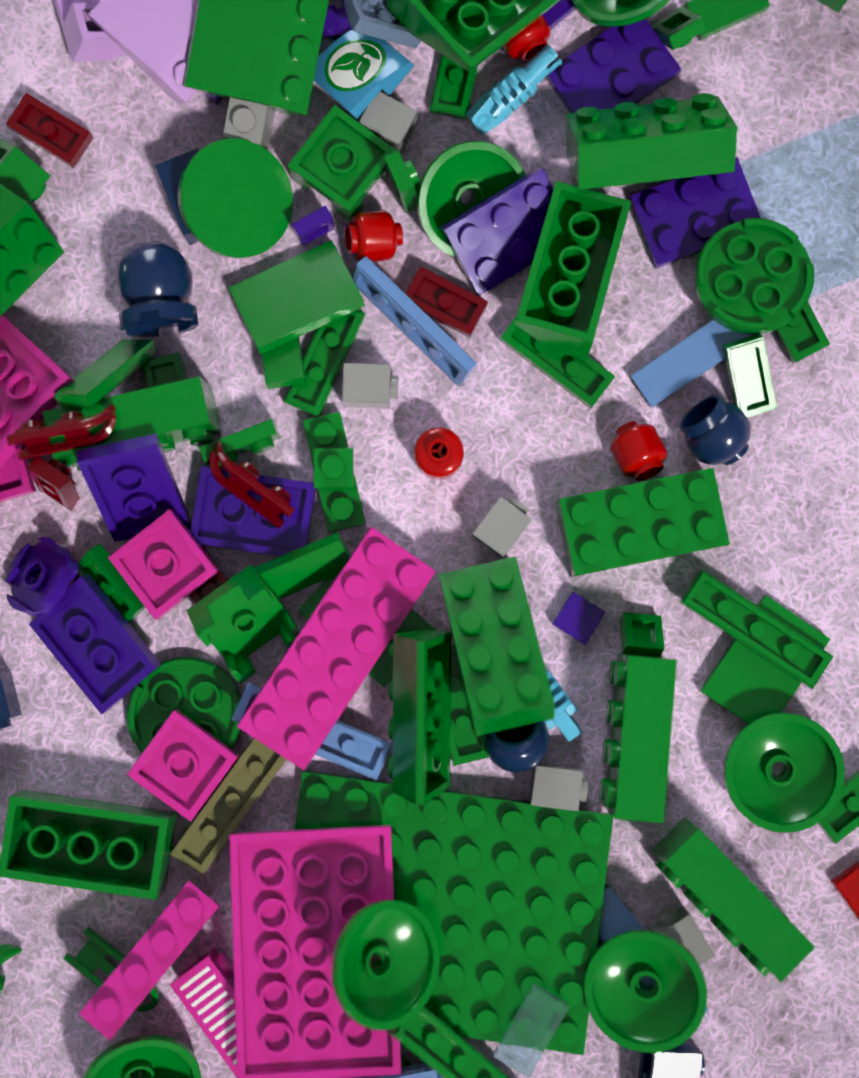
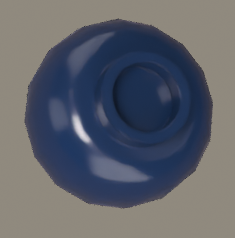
M719 395L709 396L697 403L686 413L680 422L679 427L685 434V442L689 451L699 462L704 464L731 465L742 458L749 448L747 443L752 429L750 421L737 405L724 402Z
M544 721L483 735L484 749L492 763L505 771L515 773L528 771L538 765L547 754L550 741L547 724Z

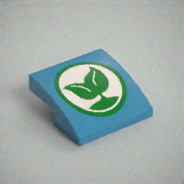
M350 30L318 56L313 81L358 119L381 90L390 95L414 65L387 41Z

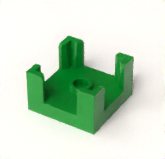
M334 104L287 166L293 181L305 190H308V185L335 204L336 211L340 216L351 222L354 214L362 212V200L383 174L385 179L388 178L389 173L384 157L396 152V150Z
M252 565L246 567L186 610L197 636L207 647L211 643L223 656L228 670L240 684L252 677L256 672L249 658L251 653L278 634L281 635L285 645L289 648L300 632L289 610Z

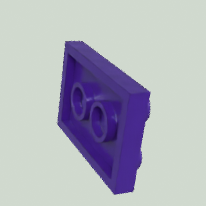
M645 19L631 25L611 26L561 60L562 64L547 75L545 79L568 111L574 113L583 107H595L600 110L615 108L617 104L624 102L636 104L679 75L682 69Z
M738 157L735 159V172L673 179L632 194L629 197V201H632L631 207L655 269L700 253L707 240L715 232L728 225L740 222L746 218H761Z
M538 167L440 227L476 295L484 294L532 264L554 190L544 169Z
M157 434L77 451V464L114 542L133 538L169 509L174 510L186 527L190 526L187 508Z
M201 466L190 532L200 545L280 557L308 545L316 494L314 483L259 475L257 481L268 489L272 486H280L290 494L291 502L289 504L295 510L290 517L284 513L278 516L284 520L282 526L278 528L222 487L213 477L210 467ZM221 469L224 476L228 479L231 474L227 470ZM252 489L247 492L258 502L262 500V497Z
M89 574L81 576L66 590L60 600L58 610L53 615L45 616L40 614L29 623L30 627L101 715L109 711L162 665Z

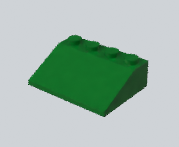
M198 0L183 87L227 99L231 97L268 105L275 112L290 116L307 115L329 0Z
M388 0L387 8L414 37L470 72L561 0Z

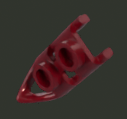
M109 405L99 414L89 418H85L84 415L77 412L65 413L60 417L59 421H55V425L47 427L40 421H26L20 425V429H15L13 434L6 435L7 443L9 446L20 443L25 445L26 449L18 451L19 460L91 446L103 441L112 432L116 423V408L114 405ZM106 421V424L98 433L90 435L89 429ZM60 435L65 437V441L51 444L50 437Z
M220 441L215 443L210 453L209 466L216 481L265 519L280 528L284 520L278 516L284 513L290 517L295 510L289 504L291 502L290 494L280 486H272L270 489L257 481L259 472L253 465L241 462L237 466L225 454L222 443ZM219 462L231 474L228 479L222 473ZM252 489L262 497V500L258 502L247 492Z

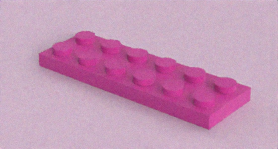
M370 527L238 722L237 727L302 770H305L436 571L382 533Z

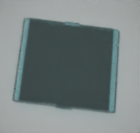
M859 115L742 163L765 219L778 222L791 229L799 236L798 240L806 249L811 263L814 265V285L810 297L859 277Z

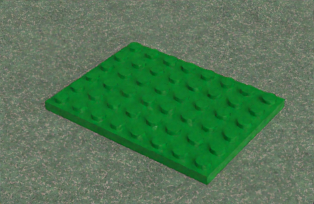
M302 771L294 830L391 825L394 900L406 902L418 908L432 924L439 944L440 965L438 978L425 1007L461 1037L584 1055L589 1017L584 994V982L587 968L597 951L613 824L611 814L585 809L571 811L534 806L528 801L450 790L443 791L425 805H415L392 792V782Z

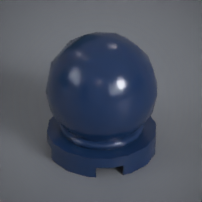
M160 241L139 243L127 250L117 265L115 277L121 301L128 307L119 313L121 331L126 330L129 336L157 337L159 336L160 328L178 326L179 333H185L199 326L196 306L186 303L192 294L193 275L188 261L174 246Z

